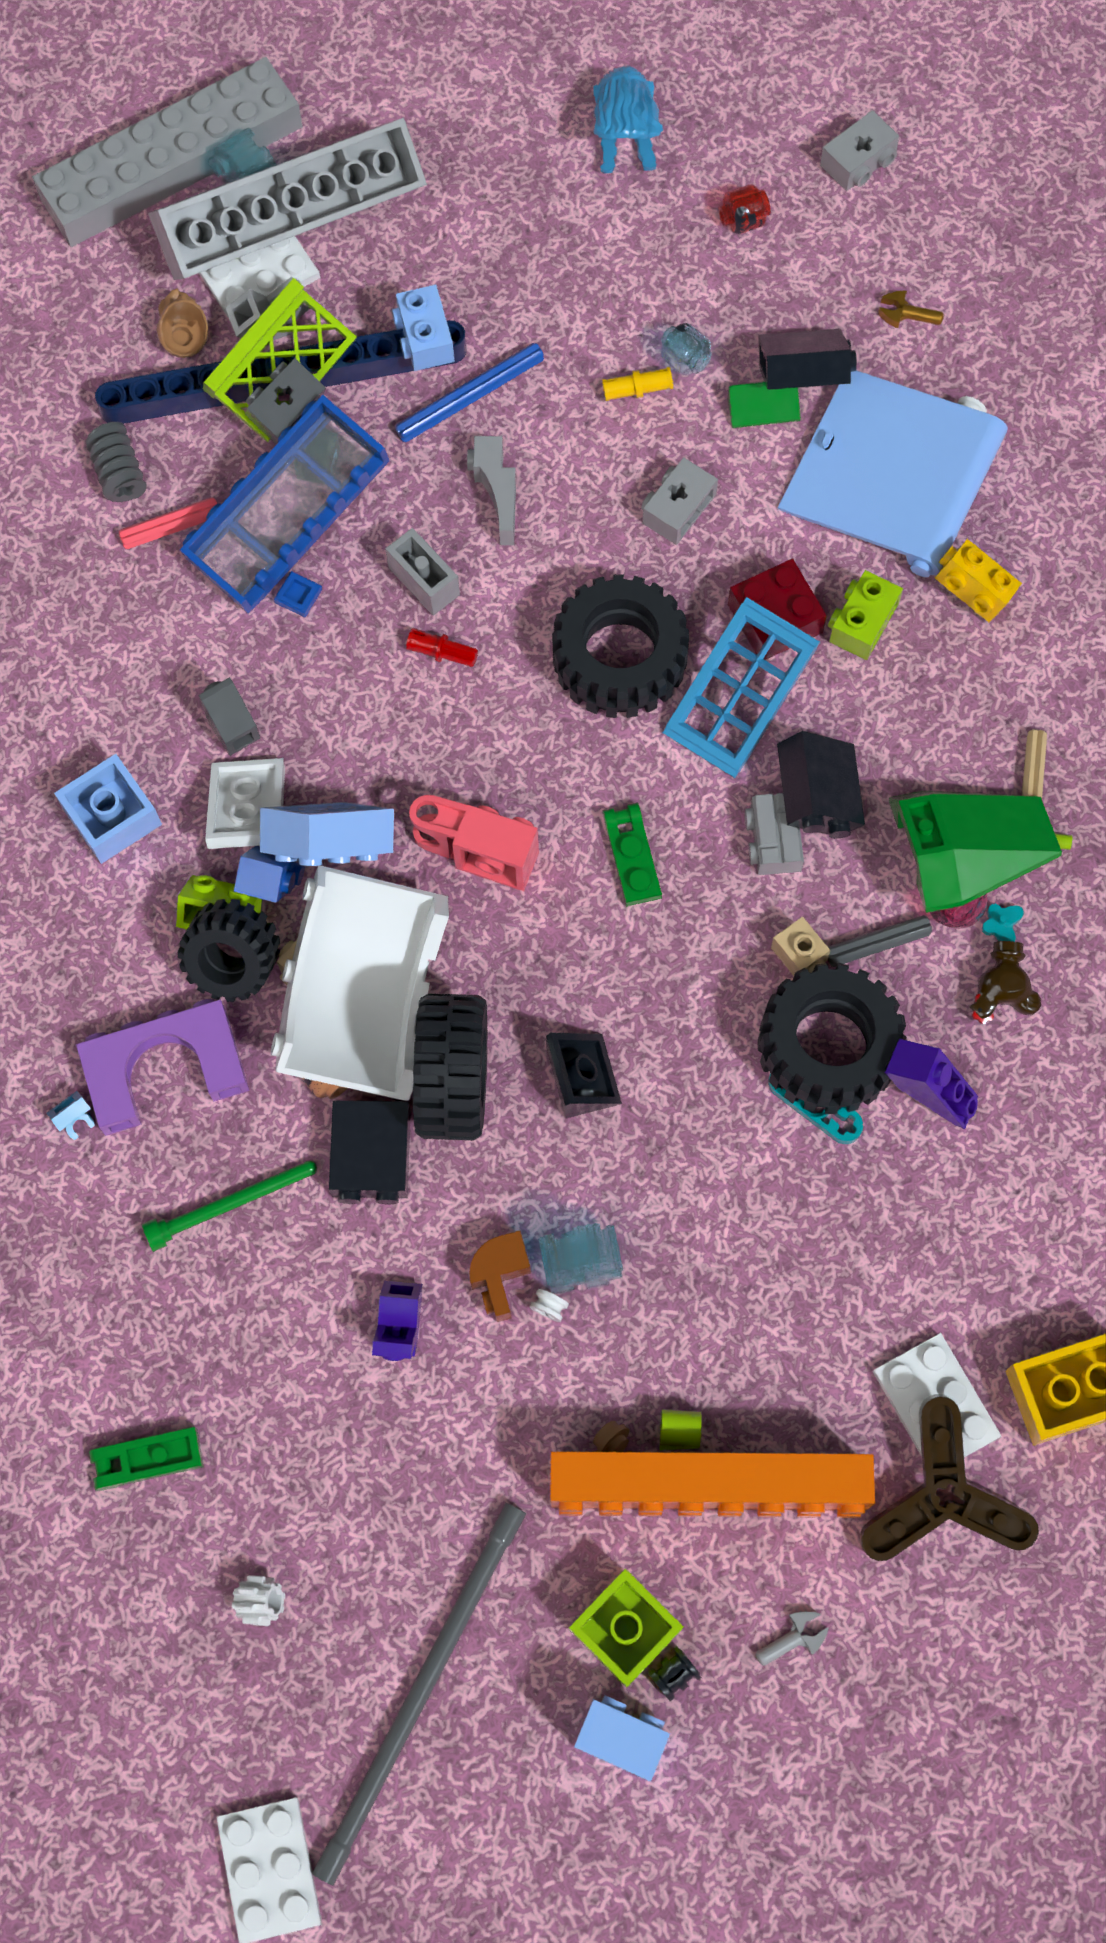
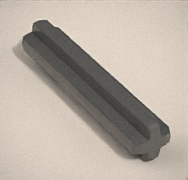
M922 915L828 946L830 949L828 962L831 967H836L838 963L845 964L927 937L932 932L930 920L926 915Z

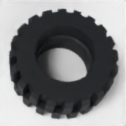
M624 574L613 575V580L605 581L603 576L593 579V586L588 588L586 584H583L575 590V599L572 597L566 598L561 605L562 613H558L554 621V632L552 633L553 665L555 672L558 673V682L563 690L570 689V698L576 704H580L584 700L586 702V710L597 714L598 710L602 709L606 710V717L617 718V712H626L627 718L638 716V709L645 708L646 712L649 713L657 709L659 698L666 702L673 696V687H679L683 680L684 670L687 667L689 630L686 628L687 619L682 610H677L678 602L670 594L664 597L663 587L655 582L648 586L645 584V578L634 576L633 580L624 579ZM619 624L629 625L643 631L654 644V651L645 661L628 668H614L606 666L593 658L587 650V642L602 628Z
M827 963L816 964L812 973H809L807 968H803L795 972L792 981L786 978L778 986L776 994L771 995L759 1029L758 1051L762 1053L760 1063L763 1072L770 1071L771 1073L769 1082L775 1090L783 1087L786 1090L784 1098L792 1104L796 1099L805 1101L803 1109L811 1112L815 1111L816 1106L824 1107L825 1114H837L839 1107H846L847 1112L858 1110L862 1102L868 1105L877 1099L879 1092L885 1091L891 1082L885 1071L899 1039H907V1036L903 1034L906 1028L904 1015H897L900 1004L895 996L887 997L885 995L887 986L880 980H877L875 983L868 980L870 973L859 969L857 974L848 971L849 965L838 963L836 969H828ZM819 1012H834L849 1018L858 1026L866 1042L864 1055L860 1060L843 1066H832L818 1062L804 1051L798 1041L796 1032L800 1021Z
M428 993L419 1000L414 1042L413 1121L415 1133L423 1139L474 1141L482 1136L487 1080L488 1015L487 1001L479 995Z

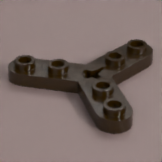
M941 1394L931 1395L926 1398L919 1408L924 1483L863 1526L860 1533V1544L864 1552L876 1561H887L949 1519L1013 1550H1026L1033 1546L1038 1538L1039 1528L1035 1518L1029 1512L966 1482L961 1414L957 1404L951 1398ZM948 1484L953 1485L951 1491L959 1499L963 1500L964 1503L959 1504L955 1501L946 1500L944 1505L939 1504L941 1498L936 1494L937 1489H946Z

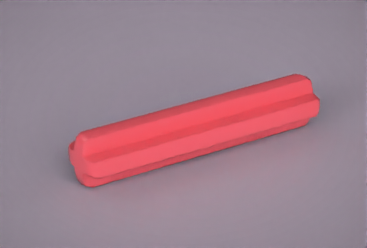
M211 497L123 528L119 531L122 544L125 549H130L207 521L206 517L209 511L217 504V501Z

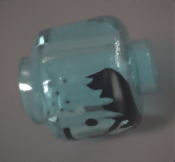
M682 323L676 327L671 326L664 332L661 338L662 359L682 375L698 374L710 362L712 352L710 351L711 343L709 338L689 323Z

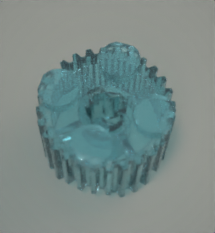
M246 128L213 149L214 155L208 158L213 172L218 177L222 175L226 183L277 164L265 146L260 148L252 140L251 137L255 136L250 128Z
M597 1223L581 1225L572 1228V1231L563 1233L561 1239L555 1240L553 1233L538 1239L547 1286H550L552 1294L572 1291L574 1286L584 1283L587 1284V1289L609 1285V1281L622 1277L621 1271H623L614 1225H608L602 1230L600 1224Z

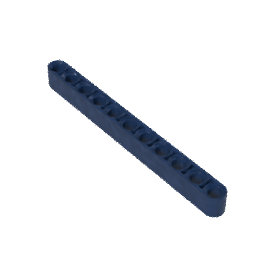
M454 320L446 321L451 339L456 342L453 344L455 362L439 366L458 363L467 353L464 327ZM403 329L358 336L322 378L320 383L325 387L414 371L411 358L404 359L400 343V338L405 337ZM345 339L323 343V349L338 348ZM318 344L298 348L299 350L318 349ZM294 348L281 351H294ZM332 354L324 355V363H326V361L332 356ZM381 354H389V355H387V356H385V357H380V356H379V355H381ZM319 355L299 356L300 363L311 374H316L320 370V368L311 369L314 366H320ZM295 357L275 358L276 368L283 361L288 365ZM270 358L255 359L251 363L252 378L270 377L272 374ZM347 360H355L354 362H351V363H346V362H345V361H347ZM222 361L103 383L95 392V400L101 416L106 423L120 422L125 424L224 406L218 399H213L203 390L204 381ZM247 369L239 378H247ZM270 383L253 384V392L258 387L265 390ZM248 384L233 385L225 395L234 403L246 402L249 397ZM186 390L184 393L176 394L178 391ZM147 396H153L150 399L142 400ZM119 402L114 406H109L111 403Z

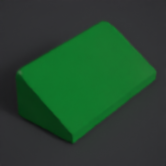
M765 382L732 385L728 388L727 399L732 428L794 422L801 419L798 388L767 390Z

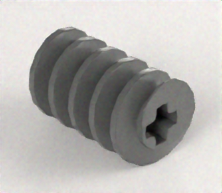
M120 422L102 424L95 428L86 439V448L90 452L91 461L94 463V470L98 475L99 484L102 486L103 495L112 502H125L139 498L147 489V483L142 480L143 472L138 469L139 461L134 457L135 450L130 446L131 440L127 435V429Z

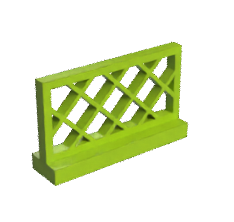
M293 277L204 381L203 390L213 399H218L266 442H269L270 438L245 415L246 412L243 409H247L249 405L247 403H234L225 395L233 385L248 384L250 396L253 393V384L271 383L273 381L270 377L252 378L251 363L259 358H270L271 371L273 372L276 369L275 358L295 357L300 362L299 356L319 355L320 370L312 375L320 382L356 340L357 336L305 292L304 286ZM303 303L315 312L316 325L296 326L295 312ZM320 317L328 324H321ZM291 318L292 326H284ZM321 330H336L345 340L338 348L323 349ZM317 331L318 349L299 350L297 332ZM282 332H292L294 351L274 352L273 338L275 335ZM269 344L270 352H262L263 349ZM332 354V356L326 361V363H324V355ZM247 369V378H239ZM277 396L276 403L278 405H280L283 402H286L289 405L288 401H279V398Z

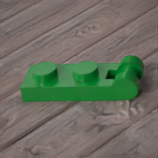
M639 803L628 804L626 809L614 811V808L602 810L626 907L662 899V892ZM631 822L633 831L620 834L618 825Z
M196 1427L89 1451L90 1462L95 1464L97 1477L93 1478L95 1491L107 1490L204 1467ZM120 1458L122 1471L112 1473L110 1461Z

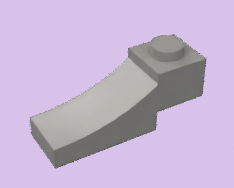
M475 436L474 449H468L467 470L474 471L475 482L482 483L492 499L499 522L500 545H514L515 468L503 467L502 436Z

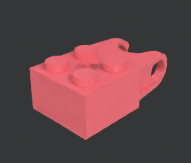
M423 795L413 801L410 806L409 815L411 823L414 825L412 831L414 840L418 846L424 850L455 860L456 869L521 891L525 890L539 854L538 828L534 827L530 821L521 817L510 819L501 816L495 809L488 806L480 805L477 808L434 795ZM424 805H432L438 810V814H426L419 818L417 817L418 809ZM420 831L432 836L435 839L426 840L422 838L420 835Z

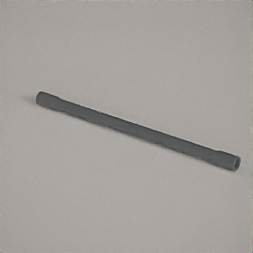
M505 1503L489 1534L487 1544L334 1837L329 1840L312 1873L315 1877L329 1885L334 1886L351 1853V1847L506 1548L511 1545L526 1516L525 1512L513 1505Z

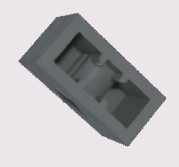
M295 358L288 365L283 361L270 375L273 381L265 390L258 387L246 400L249 406L245 415L275 444L278 443L280 434L287 427H293L301 419L304 408L311 401H317L324 395L326 389ZM287 393L290 396L289 405L286 402L278 405L276 403L277 396H283Z

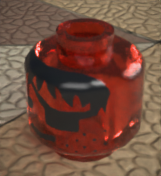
M749 184L726 192L723 197V206H719L718 211L724 227L729 225L734 233L742 234L763 227L767 216L771 214V207L765 190H759L754 184Z

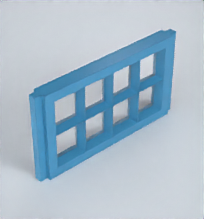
M746 597L673 713L663 733L735 778L817 650L820 641ZM746 622L769 635L757 655L735 642ZM775 639L798 653L786 673L763 659ZM729 649L752 662L741 682L718 669ZM758 666L781 680L769 700L747 687ZM713 676L736 689L724 709L701 696ZM741 694L764 707L752 727L730 714ZM696 703L719 716L707 736L685 723ZM724 721L729 722L747 734L736 754L713 740Z

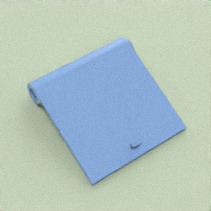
M853 371L851 372V384H839L778 509L800 519L906 555L911 571L918 576L927 578L930 575H937L942 567L939 560L953 545L1008 431V427L1004 421L991 414L863 372Z

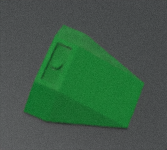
M924 790L889 797V804L897 828L905 829L917 865L916 885L926 913L963 906L1062 855L1060 845L1040 796Z

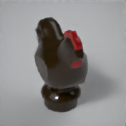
M997 941L993 943V952L990 955L992 959L996 960V964L980 976L978 980V994L974 997V1003L970 1005V1009L973 1011L972 1018L978 1020L980 1024L993 1021V1012L997 1005H1010L1023 1015H1033L1040 1010L1041 998L1038 992L1032 990L1028 974L1019 966V962L1026 957V954L1023 953V943L1014 941Z

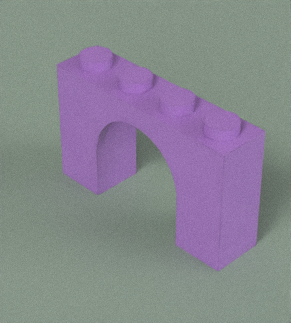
M214 999L201 1000L196 1002L193 1008L181 1012L169 1010L159 1014L156 1020L146 1023L141 1021L130 1022L123 1025L120 1031L111 1034L104 1032L95 1033L86 1037L85 1042L76 1044L98 1126L105 1136L142 1125L131 1088V1074L138 1058L145 1051L159 1044H180L188 1047L198 1056L208 1092L214 1102L250 1091L227 1012L221 999L214 1001Z

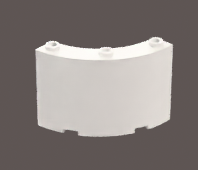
M318 866L314 879L307 878L303 900H306L307 903L293 960L287 959L283 970L282 981L288 982L280 1031L275 1033L271 1046V1055L277 1056L276 1072L408 1101L413 1090L417 1009L419 1008L420 998L428 994L430 983L425 982L429 965L428 959L436 960L441 939L449 919L448 896Z

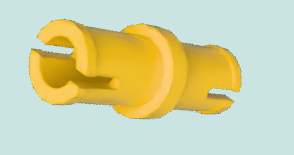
M670 367L643 373L635 370L632 371V375L602 379L606 401L636 395V398H642L644 393L673 389Z

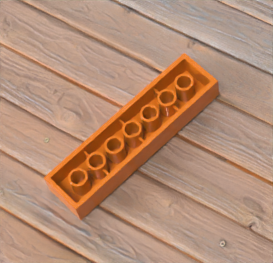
M551 1452L550 1502L551 1508H559V1515L581 1516L583 1515V1508L599 1509L600 1516H622L623 1509H638V1516L654 1517L662 1516L663 1509H678V1516L699 1517L702 1516L704 1509H718L719 1517H741L744 1510H757L758 1517H781V1513H784V1510H797V1517L817 1518L821 1517L825 1510H837L838 1518H860L861 1514H865V1511L875 1504L874 1454Z

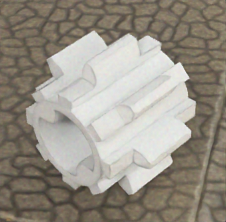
M249 1575L247 1576V1581L240 1582L239 1587L234 1589L232 1609H235L238 1618H243V1624L269 1626L271 1620H277L278 1615L284 1611L285 1593L281 1590L282 1586L279 1583H275V1578Z

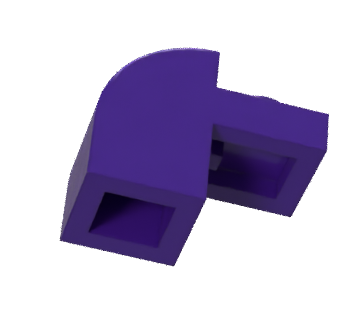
M384 1281L379 1296L378 1326L373 1339L372 1356H382L389 1361H400L404 1358L411 1359L412 1356L415 1357L423 1284Z

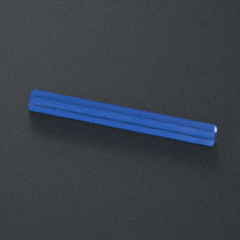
M537 343L528 345L399 422L395 426L398 437L403 442L412 440L544 360L542 349Z

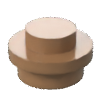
M616 1421L607 1423L593 1439L597 1452H622L629 1443L627 1439L629 1429L624 1424L619 1425Z

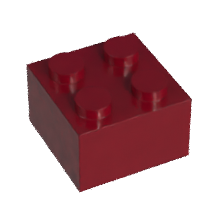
M793 558L730 587L728 606L733 615H735L740 605L748 597L813 638L824 631L827 615ZM746 622L742 631L757 655L769 635ZM775 639L763 659L767 660L790 648Z

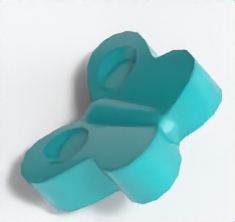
M996 903L991 904L987 911L989 920L983 924L982 932L988 936L994 935L998 941L1015 942L1016 935L1013 925L1022 919L1024 915L1023 908L1017 905L1001 908Z

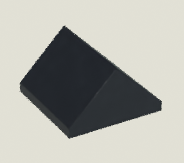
M549 1033L546 1035V1049L566 1119L622 1104L603 1034Z

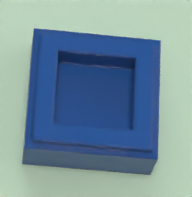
M291 571L275 596L274 602L306 618L323 590L322 585Z

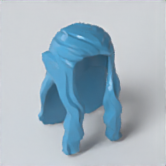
M624 65L619 68H613V70H610L601 78L599 85H594L593 87L596 101L594 109L596 122L593 131L594 134L602 138L603 164L600 170L606 174L614 171V160L617 155V148L615 146L617 138L635 139V143L638 146V158L642 162L643 170H655L657 164L650 138L659 136L663 131V126L659 123V108L653 100L654 83L647 81L645 76L632 66Z

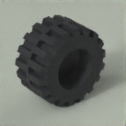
M225 899L217 900L214 905L208 903L201 911L197 912L181 938L180 948L177 951L178 958L182 960L179 964L182 972L188 973L187 981L190 984L195 983L198 985L197 990L202 994L206 991L212 994L211 998L219 1000L220 997H225L226 1002H234L237 997L243 1001L249 999L251 994H257L268 979L280 954V949H278L280 937L274 935L277 930L274 923H267L266 919L268 916L263 911L260 913L254 911V905L247 903L246 906L240 905V900L232 899L230 903H227ZM216 943H223L233 947L243 958L226 954Z

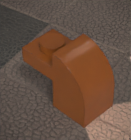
M515 1231L488 1240L476 1251L470 1264L469 1277L472 1290L487 1286L488 1290L481 1292L487 1315L495 1313L497 1322L512 1318L502 1281L531 1274V1267L521 1231Z

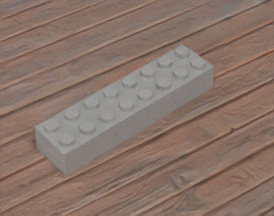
M264 57L32 176L40 200L70 247H73L301 129L303 125L299 104L268 58Z
M401 118L149 212L148 215L173 280H179L427 185L405 119Z

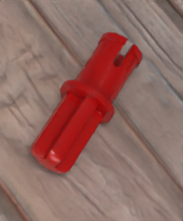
M412 628L407 638V650L434 657L436 662H441L443 658L473 667L478 657V650L476 648L450 641L446 634L438 636Z

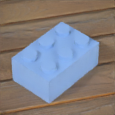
M349 802L260 808V852L274 854L275 861L295 862L298 858L299 865L320 866L322 865V859H328L330 863H350V857L356 856V860L375 861L378 860V854L393 853V808Z

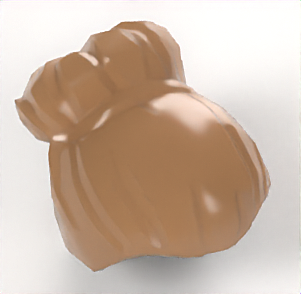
M178 288L173 289L158 305L160 318L157 323V335L163 348L171 355L180 358L192 357L201 351L207 341L208 324L201 306L196 303L193 297L188 296L187 293L180 292Z

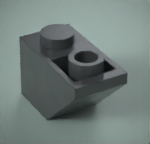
M230 677L224 681L211 683L205 688L203 693L198 695L209 725L229 756L260 739L257 725Z

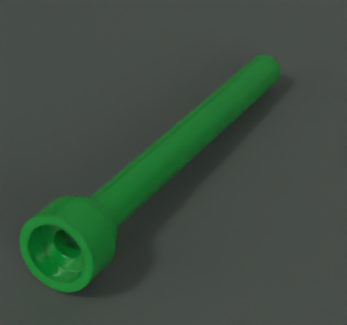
M306 1161L169 1221H165V1219L157 1221L154 1218L142 1223L147 1241L153 1252L167 1246L166 1242L173 1240L172 1235L310 1177L316 1173L317 1165L313 1161Z

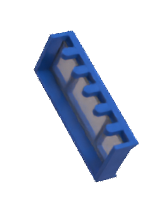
M324 395L317 401H311L304 408L301 419L293 427H287L280 434L278 444L270 452L263 453L254 464V470L246 478L239 479L233 485L230 496L222 504H216L209 511L206 517L207 521L198 530H192L185 537L183 547L180 549L181 553L191 564L236 602L247 614L266 597L390 462L385 448Z

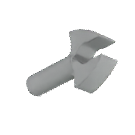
M796 1612L790 1614L789 1617L793 1622L791 1631L758 1650L756 1658L759 1663L765 1666L797 1646L807 1647L810 1654L813 1655L824 1642L828 1627L817 1633L816 1636H801L800 1633L804 1630L805 1623L820 1616V1613Z

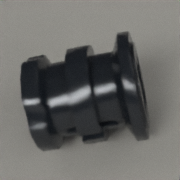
M678 1646L674 1648L675 1656L670 1660L666 1657L660 1662L663 1666L657 1671L651 1669L648 1672L670 1702L675 1698L674 1693L681 1688L684 1691L689 1687L687 1684L692 1678L700 1680L702 1678L698 1670Z

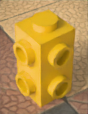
M966 539L958 549L951 546L939 560L943 567L935 577L937 581L987 622H990L1008 604L1022 584L969 539Z

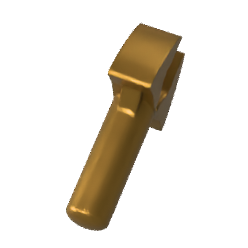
M907 291L891 292L883 295L881 298V303L895 305L898 308L896 310H889L879 307L878 315L895 328H899V323L905 319L941 325L943 322L944 313L942 311L910 305L905 300Z

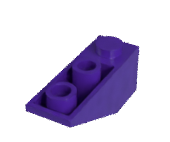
M899 1039L885 1071L887 1076L901 1091L955 1126L965 1129L969 1118H972L976 1113L978 1095L940 1048Z

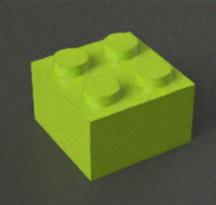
M625 1568L569 1627V1630L627 1689L684 1626Z

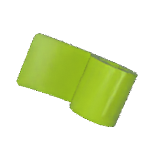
M662 1409L659 1451L699 1448L702 1425L701 1412Z

